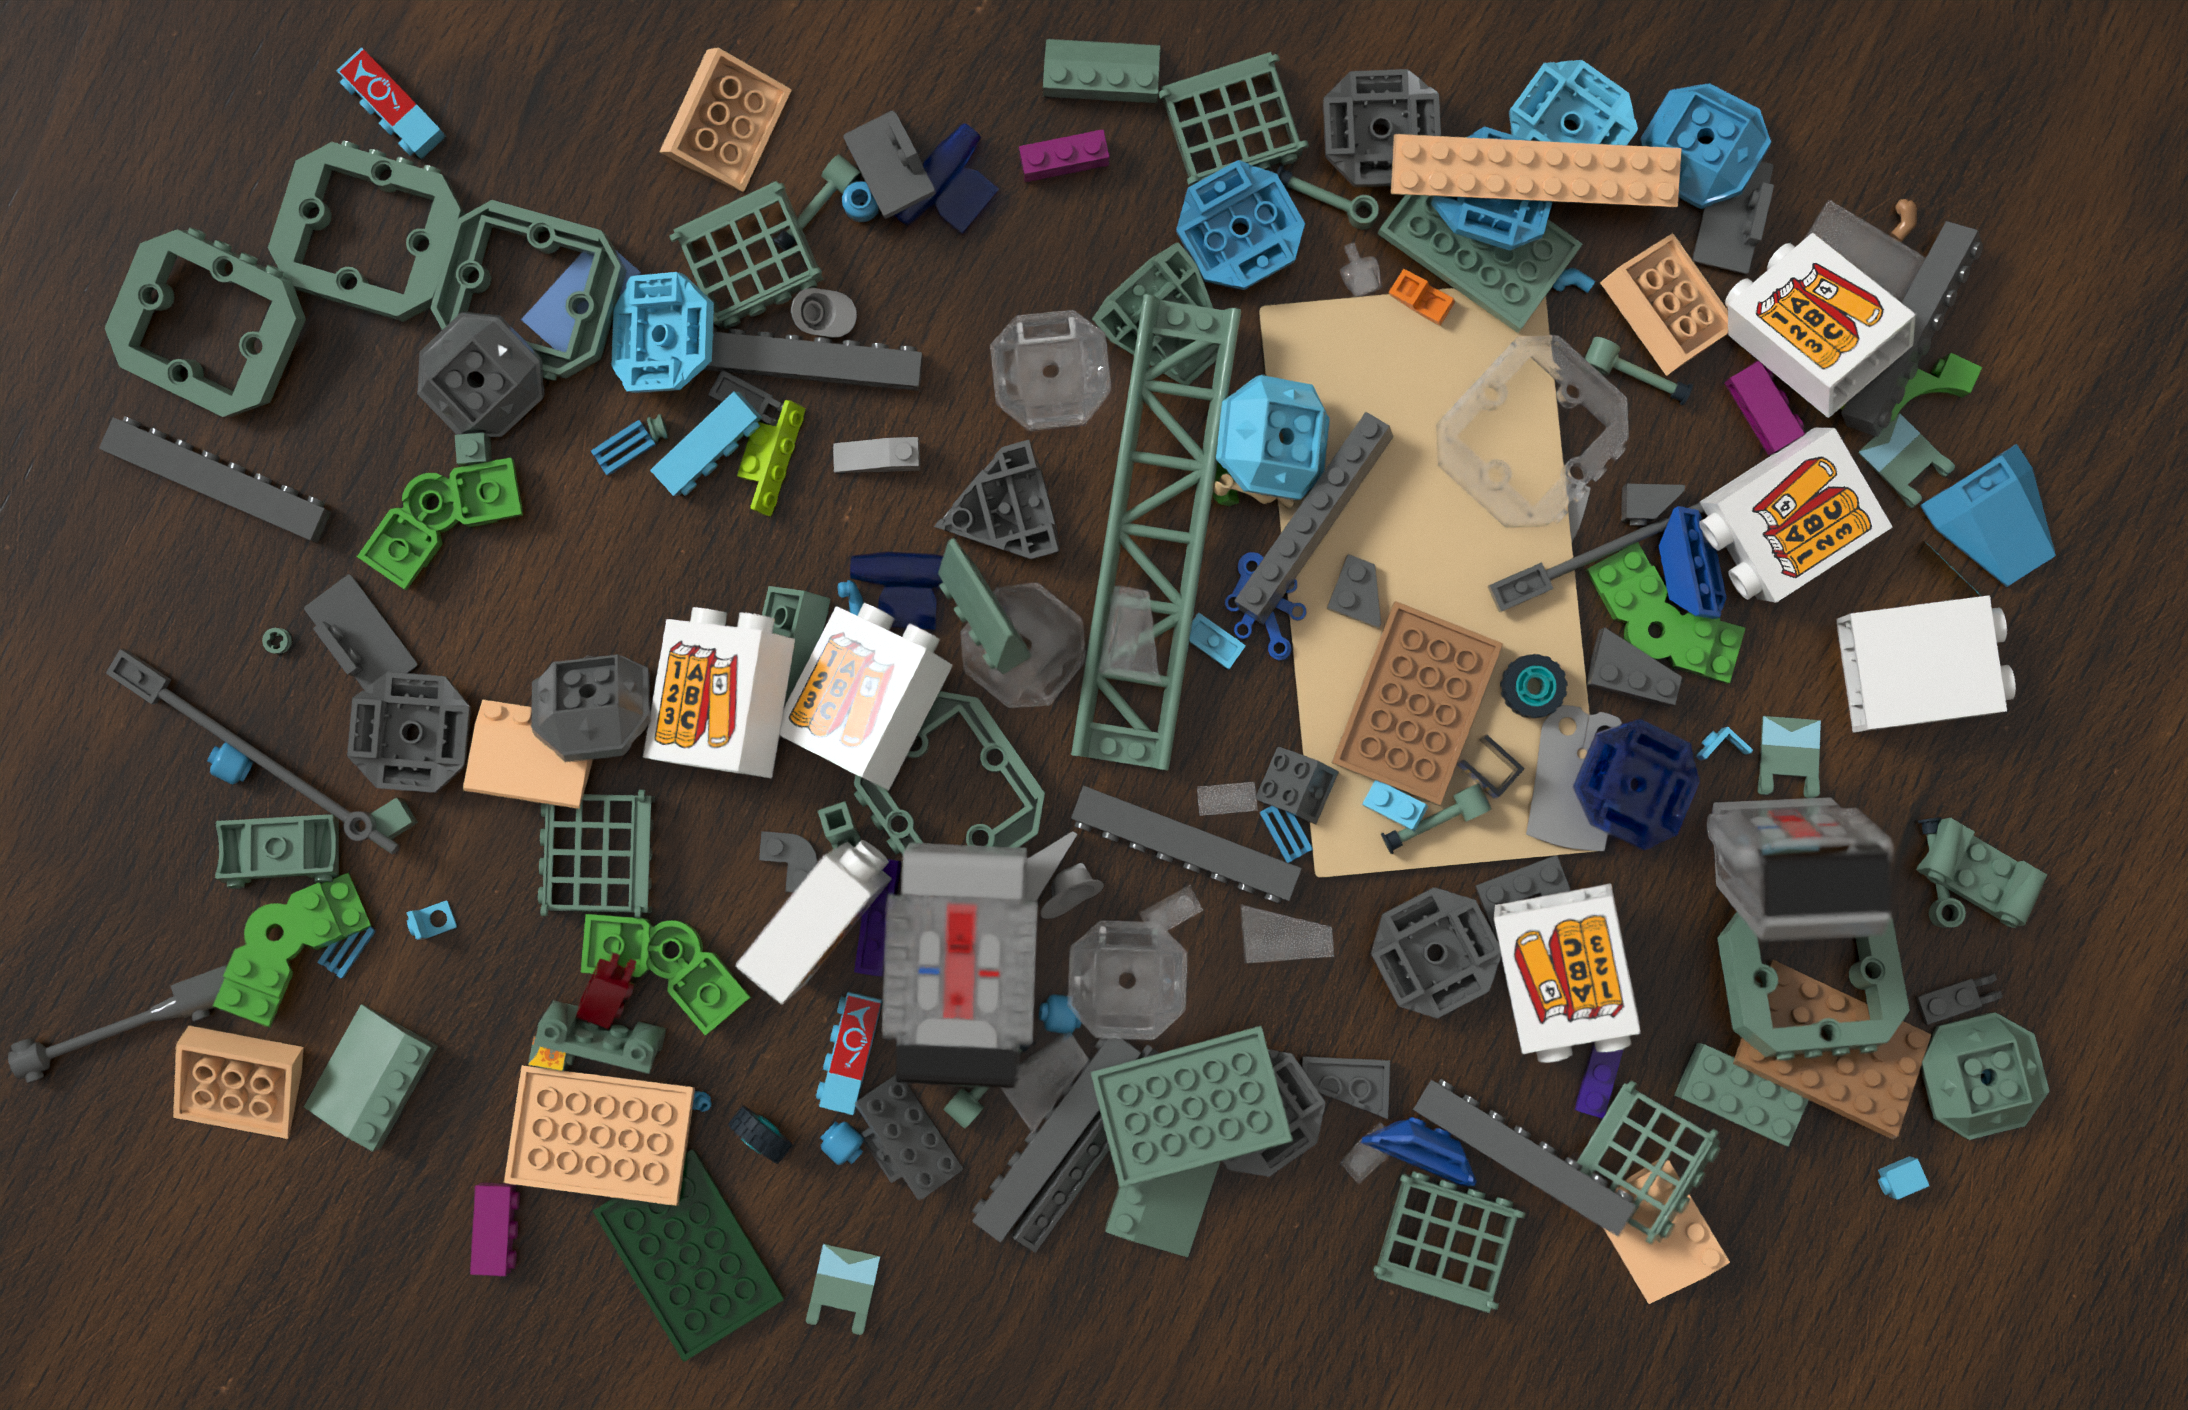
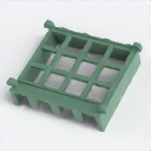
M1269 52L1162 87L1158 95L1160 99H1163L1189 177L1187 179L1188 186H1192L1232 164L1222 165L1216 146L1234 140L1237 141L1242 156L1240 161L1265 170H1270L1271 165L1280 162L1282 165L1296 162L1298 157L1301 156L1303 149L1309 147L1307 140L1300 142L1274 64L1280 61L1278 54L1272 55ZM1268 74L1274 93L1257 98L1251 78ZM1245 81L1251 100L1231 106L1225 87ZM1219 89L1225 108L1205 114L1199 95ZM1193 97L1199 117L1179 122L1173 103ZM1276 99L1282 118L1266 123L1260 104ZM1254 106L1260 125L1240 132L1234 112ZM1228 114L1234 134L1214 140L1208 120ZM1202 123L1208 142L1188 148L1182 129ZM1285 124L1291 144L1274 149L1268 130ZM1262 132L1268 151L1248 157L1242 138ZM1210 148L1217 168L1197 174L1191 154Z
M775 181L674 229L675 233L669 236L672 242L679 241L699 289L714 303L713 324L721 328L728 329L734 327L741 322V318L749 314L751 317L760 315L766 311V306L776 303V305L783 304L792 299V294L806 288H816L818 286L817 283L824 280L822 271L816 263L785 191L784 183ZM779 202L787 220L768 229L760 210ZM755 213L762 232L743 240L736 221ZM730 225L738 243L719 252L711 233ZM790 226L798 245L779 254L771 235ZM706 236L713 255L699 261L691 243ZM765 238L773 257L754 265L747 246ZM741 250L748 269L730 277L722 258ZM801 251L808 271L790 279L782 260ZM716 261L724 280L709 286L702 267ZM776 263L784 282L765 290L757 271ZM752 275L759 294L741 302L733 283ZM727 286L735 305L720 311L713 292Z
M639 790L638 795L583 794L580 809L576 808V822L555 821V805L541 803V816L545 817V829L540 831V845L544 846V858L539 860V874L543 875V887L538 889V904H542L541 916H548V910L634 912L635 918H641L642 913L652 912V907H648V892L652 886V879L649 878V860H652L653 856L652 848H650V831H653L651 802H655V796H645V790ZM583 801H604V822H582ZM611 801L632 802L631 823H610ZM554 827L576 828L575 850L554 849ZM582 828H603V850H581ZM610 828L631 829L630 851L609 850ZM553 855H575L574 877H553ZM581 856H602V878L581 877ZM609 856L630 857L629 879L608 878ZM553 883H574L573 905L552 904ZM580 883L602 884L601 906L580 905ZM608 884H629V906H607Z
M1631 1080L1628 1085L1623 1084L1577 1163L1583 1166L1580 1172L1588 1177H1591L1592 1173L1596 1170L1611 1179L1613 1183L1609 1189L1614 1193L1618 1186L1621 1185L1637 1195L1633 1202L1637 1208L1628 1223L1647 1234L1646 1241L1653 1244L1654 1240L1660 1243L1662 1238L1667 1239L1675 1227V1224L1672 1222L1677 1213L1682 1214L1690 1202L1688 1195L1692 1188H1698L1705 1177L1703 1170L1708 1161L1712 1163L1718 1156L1721 1148L1718 1146L1720 1141L1716 1137L1719 1132L1712 1129L1710 1133H1707L1635 1090L1637 1083ZM1637 1100L1656 1110L1646 1128L1628 1118ZM1661 1114L1680 1124L1670 1142L1651 1132ZM1623 1123L1642 1133L1631 1152L1613 1141ZM1686 1128L1704 1138L1694 1157L1676 1147ZM1648 1137L1666 1147L1656 1166L1637 1156ZM1609 1147L1628 1157L1617 1176L1599 1166ZM1672 1151L1691 1162L1680 1181L1661 1170ZM1633 1161L1652 1171L1641 1191L1622 1180ZM1657 1176L1676 1186L1665 1205L1647 1195ZM1643 1199L1662 1210L1651 1229L1632 1219Z
M1413 1171L1412 1176L1408 1174L1401 1175L1400 1180L1402 1182L1377 1266L1375 1265L1373 1269L1376 1278L1490 1313L1491 1308L1498 1310L1499 1303L1493 1302V1298L1517 1217L1524 1219L1526 1213L1513 1207V1201L1497 1197L1496 1201L1485 1199L1486 1193L1471 1188L1468 1189V1193L1456 1190L1457 1184L1442 1179L1440 1184L1430 1182V1176ZM1410 1186L1431 1193L1425 1214L1404 1207ZM1437 1195L1457 1201L1452 1222L1431 1216ZM1464 1203L1484 1209L1478 1230L1458 1224ZM1490 1211L1507 1216L1501 1237L1485 1232ZM1402 1213L1423 1220L1417 1241L1396 1234ZM1429 1222L1449 1228L1444 1249L1423 1243ZM1456 1230L1476 1236L1470 1257L1450 1251ZM1483 1238L1499 1243L1493 1264L1477 1259ZM1394 1240L1415 1246L1409 1267L1388 1261ZM1421 1249L1441 1254L1436 1276L1415 1270ZM1448 1257L1468 1263L1462 1284L1442 1278ZM1475 1265L1491 1270L1485 1291L1469 1286Z

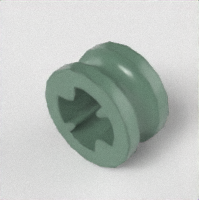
M658 414L656 419L648 417L647 422L653 441L658 442V439L661 437L665 440L669 439L662 414Z
M270 628L263 635L262 642L268 652L281 654L288 651L291 647L292 637L285 629ZM275 633H277V636L283 637V641L280 642V648L278 649V646L271 645Z

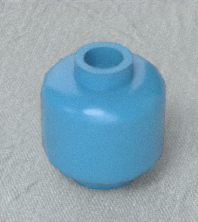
M854 182L844 190L842 205L847 216L852 220L867 222L878 214L879 207L866 182Z
M226 742L221 748L215 746L207 762L212 764L210 773L232 785L236 784L239 780L244 782L254 761Z
M1052 994L1048 997L1046 1003H1041L1039 1020H1043L1047 1031L1071 1034L1076 1028L1079 1029L1081 1026L1083 1006L1079 1005L1075 997Z
M835 1122L820 1137L823 1141L821 1143V1150L837 1165H842L846 1161L852 1164L863 1153L859 1147L863 1144L864 1139L848 1122H841L840 1124Z

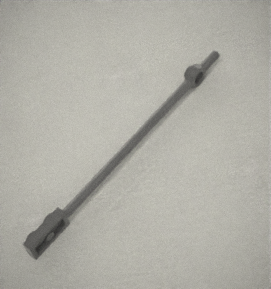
M1700 503L1688 507L1699 510L1700 514L1706 513ZM1671 515L1545 570L1541 562L1487 586L1499 613L1554 589L1551 580L1665 531Z
M119 650L106 672L107 675L150 704H158L160 699L164 700L342 820L345 833L350 839L355 841L370 839L392 855L396 853L399 845L376 830L375 818L366 811L349 812L168 690L167 687L171 682L170 678L128 650ZM360 821H364L366 824L364 831L359 827Z

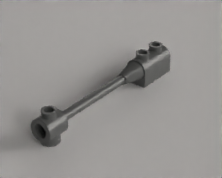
M228 965L170 985L174 996L156 1004L148 1011L46 1048L40 1042H35L34 1037L10 1045L12 1052L8 1054L10 1068L17 1079L25 1078L26 1082L30 1083L44 1078L43 1071L49 1069L52 1058L152 1021L192 1017L194 1022L211 1016L209 1009L215 1008L213 1004L225 979L223 975Z

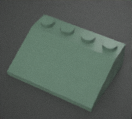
M954 538L948 541L938 572L943 581L939 586L948 600L952 597L958 606L953 609L962 623L968 621L972 628L968 633L978 647L982 644L987 653L983 655V658L991 670L997 668L1004 675L1032 657V654L974 561Z
M361 1004L305 1103L304 1108L347 1138L371 1151L379 1150L385 1143L438 1045Z
M1220 1162L1124 1188L1119 1186L1105 1232L1136 1243L1188 1257Z

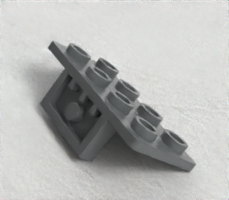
M890 111L843 135L884 218L887 219L936 194L935 188L909 136L894 111Z
M1761 161L1741 195L1713 203V205L1704 208L1692 257L1693 262L1740 274H1747L1749 272L1754 248L1762 240L1774 185L1770 184L1773 164Z
M346 575L304 607V610L316 625L313 628L346 674L355 677L364 690L386 672L410 673L418 667L417 661L352 575Z
M897 1073L855 1102V1106L869 1126V1128L860 1133L864 1139L863 1142L891 1183L903 1177L918 1200H922L963 1170V1167L900 1073Z

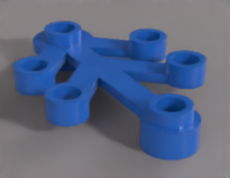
M1250 552L1240 558L1238 571L1241 577L1233 593L1225 600V606L1229 611H1239L1238 607H1229V600L1238 596L1254 573L1247 570V564L1254 561L1259 566L1263 560L1260 554ZM1296 579L1293 581L1294 587L1287 590L1286 593L1295 592L1298 586ZM1284 598L1276 606V608L1290 614V617L1296 621L1303 620L1307 614L1306 607L1303 604L1292 603ZM1299 606L1303 609V615L1295 617L1292 611L1295 607ZM1272 612L1265 622L1271 640L1268 645V652L1273 659L1282 661L1290 656L1292 648L1290 642L1281 636L1274 612ZM1245 614L1242 621L1238 622L1234 627L1235 635L1240 639L1250 637L1252 633L1251 627L1255 619ZM1241 625H1246L1249 629L1248 633L1244 636L1238 634V628ZM1277 643L1285 645V651L1281 654L1274 651V646Z

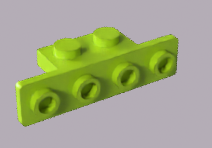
M789 400L784 401L777 426L757 422L760 427L749 437L737 474L742 479L758 482L751 509L769 517L772 516L774 507L777 504L778 494L785 478L786 469L805 413L804 407Z

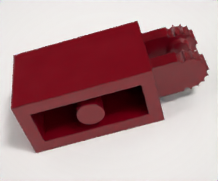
M613 952L609 961L600 958L581 996L576 1018L609 1029L614 1018L619 1020L625 1005L622 1001L623 999L629 1000L634 988V983H631L630 980L637 961L630 959L626 966L623 967L617 965L619 962V954Z

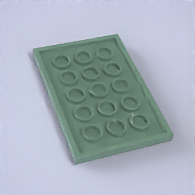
M1405 195L1377 234L1517 333L1520 332L1583 245L1548 220L1542 238L1509 251L1455 234L1432 206L1433 196Z
M1261 1026L1091 1072L1120 1188L1293 1142Z

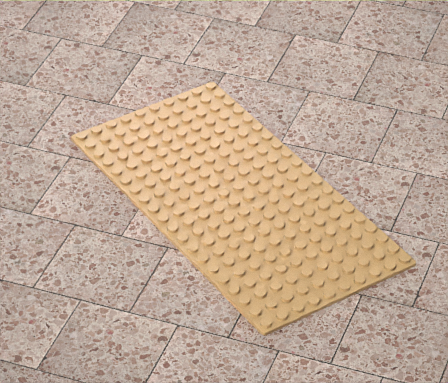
M1455 288L1439 290L1455 300V304L1441 326L1411 310L1389 294L1267 305L1260 308L1259 315L1265 376L1313 385L1330 419L1325 469L1365 412L1388 424L1393 434V439L1295 578L1298 584L1297 589L1293 593H1287L1288 601L1301 603L1307 610L1306 617L1300 621L1293 620L1289 614L1303 755L1318 760L1339 771L1317 824L1310 823L1314 871L1317 877L1595 852L1566 848L1526 835L1535 784L1541 729L1550 714L1542 718H1526L1515 714L1504 703L1506 701L1501 695L1502 686H1500L1503 672L1517 658L1531 654L1548 656L1552 658L1551 660L1557 662L1561 670H1564L1566 674L1565 679L1568 682V686H1566L1567 695L1564 697L1562 705L1581 707L1582 711L1590 715L1575 570L1551 580L1554 589L1500 613L1487 587L1541 562L1545 570L1573 558L1546 296L1519 333ZM1280 432L1279 439L1283 443L1284 437ZM1309 492L1301 500H1297L1290 510L1278 500L1281 533ZM1348 554L1375 564L1381 618L1379 629L1327 609ZM1294 582L1291 584L1288 590L1294 587ZM1394 601H1397L1503 643L1458 762L1463 759L1467 761L1497 789L1513 770L1479 740L1483 735L1487 734L1525 769L1498 798H1493L1482 788L1492 808L1490 811L1469 821H1465L1462 814L1403 842V846L1393 850L1394 853L1390 854L1381 833L1384 832L1386 835L1394 830L1399 832L1406 827L1362 805L1375 780L1331 762ZM1299 606L1295 607L1292 614L1295 617H1300L1303 615V609ZM1532 678L1529 680L1527 685L1529 692L1534 695L1539 692L1540 683L1537 679ZM1570 717L1562 718L1559 722V730L1564 735H1572L1576 730V723ZM1578 749L1577 756L1584 759L1587 756L1586 749ZM1456 764L1440 806L1406 792L1403 793L1428 805L1421 819L1423 820L1456 804L1453 795L1477 783Z

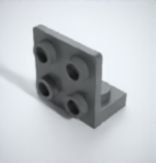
M1277 747L1256 795V800L1292 813L1316 825L1339 771L1318 760L1282 747Z

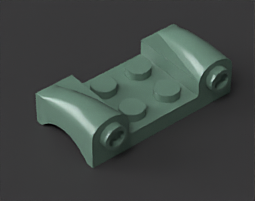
M333 814L216 821L219 861L215 879L227 884V888H245V883H249L251 879L307 875L309 878H314L315 883L323 884L327 881L332 882V878L339 877V819Z
M1952 818L1939 820L1935 841L1926 857L1918 865L1916 871L1927 876V879L1931 882L1944 886L2000 919V922L2011 928L2024 926L2035 906L2047 874L2025 861L2017 862L1973 836L1975 833L1973 830Z
M555 1000L548 1007L538 1024L535 1039L536 1046L645 1073H650L657 1051H661L663 1048L666 1028L640 1021L637 1022L633 1031L628 1030L623 1025H610L609 1029L576 1018L578 1006Z

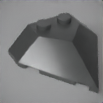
M1028 439L1001 447L994 455L993 460L976 476L953 503L952 508L934 526L1029 559L1060 552L1055 516L1043 471L1031 441Z

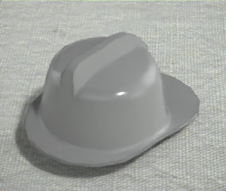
M806 288L800 291L793 299L790 312L792 313L795 325L801 331L826 337H841L849 333L857 319L856 307L848 296L837 291L818 288Z
M1083 863L1064 869L1053 880L1051 886L1052 898L1042 907L1041 917L1050 919L1068 912L1084 900L1097 895L1104 887L1103 882L1093 880Z

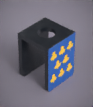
M1486 734L1479 740L1513 770L1511 774L1496 789L1464 759L1460 760L1457 766L1476 783H1480L1481 787L1490 796L1498 798L1525 768Z

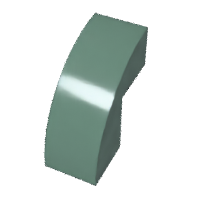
M845 801L818 810L825 836L831 843L833 850L846 842L856 847L862 840L851 811Z

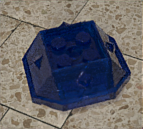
M1635 719L1595 733L1573 784V789L1590 826L1640 850H1647L1658 843L1678 835L1700 783L1697 767L1692 756L1691 743L1642 719ZM1633 777L1638 781V787L1635 791L1630 786Z

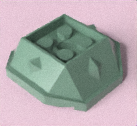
M1996 1012L1937 1025L1931 1035L1932 1037L1928 1043L1920 1068L1933 1119L1967 1140L2026 1126L2050 1092L2035 1034ZM1988 1069L1991 1073V1079L1984 1085L1981 1081V1073Z

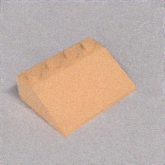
M720 48L707 49L660 149V153L692 170L744 192L792 89Z
M1673 233L1618 267L1600 282L1666 376L1728 334L1727 308Z
M482 700L474 727L463 786L464 791L580 809L593 759L564 762L556 755V752L534 736L531 729L532 707Z
M188 1026L176 1043L173 1118L288 1139L302 1074L303 1047Z
M1657 1160V1161H1655L1654 1163H1652V1165H1653V1166H1656V1164H1657V1162H1658L1659 1160ZM1667 1160L1661 1170L1680 1181L1672 1164ZM1644 1168L1624 1181L1641 1191L1652 1171ZM1657 1176L1647 1195L1665 1205L1676 1186ZM1621 1185L1618 1186L1615 1193H1617L1618 1189H1621L1622 1191L1634 1197L1633 1202L1635 1201L1637 1195L1625 1189ZM1688 1195L1690 1202L1682 1214L1678 1212L1672 1222L1675 1224L1672 1233L1667 1239L1662 1238L1660 1243L1654 1240L1653 1244L1646 1241L1648 1235L1629 1223L1626 1224L1619 1237L1604 1229L1648 1304L1704 1279L1730 1263L1690 1195ZM1643 1199L1632 1219L1651 1229L1662 1210Z

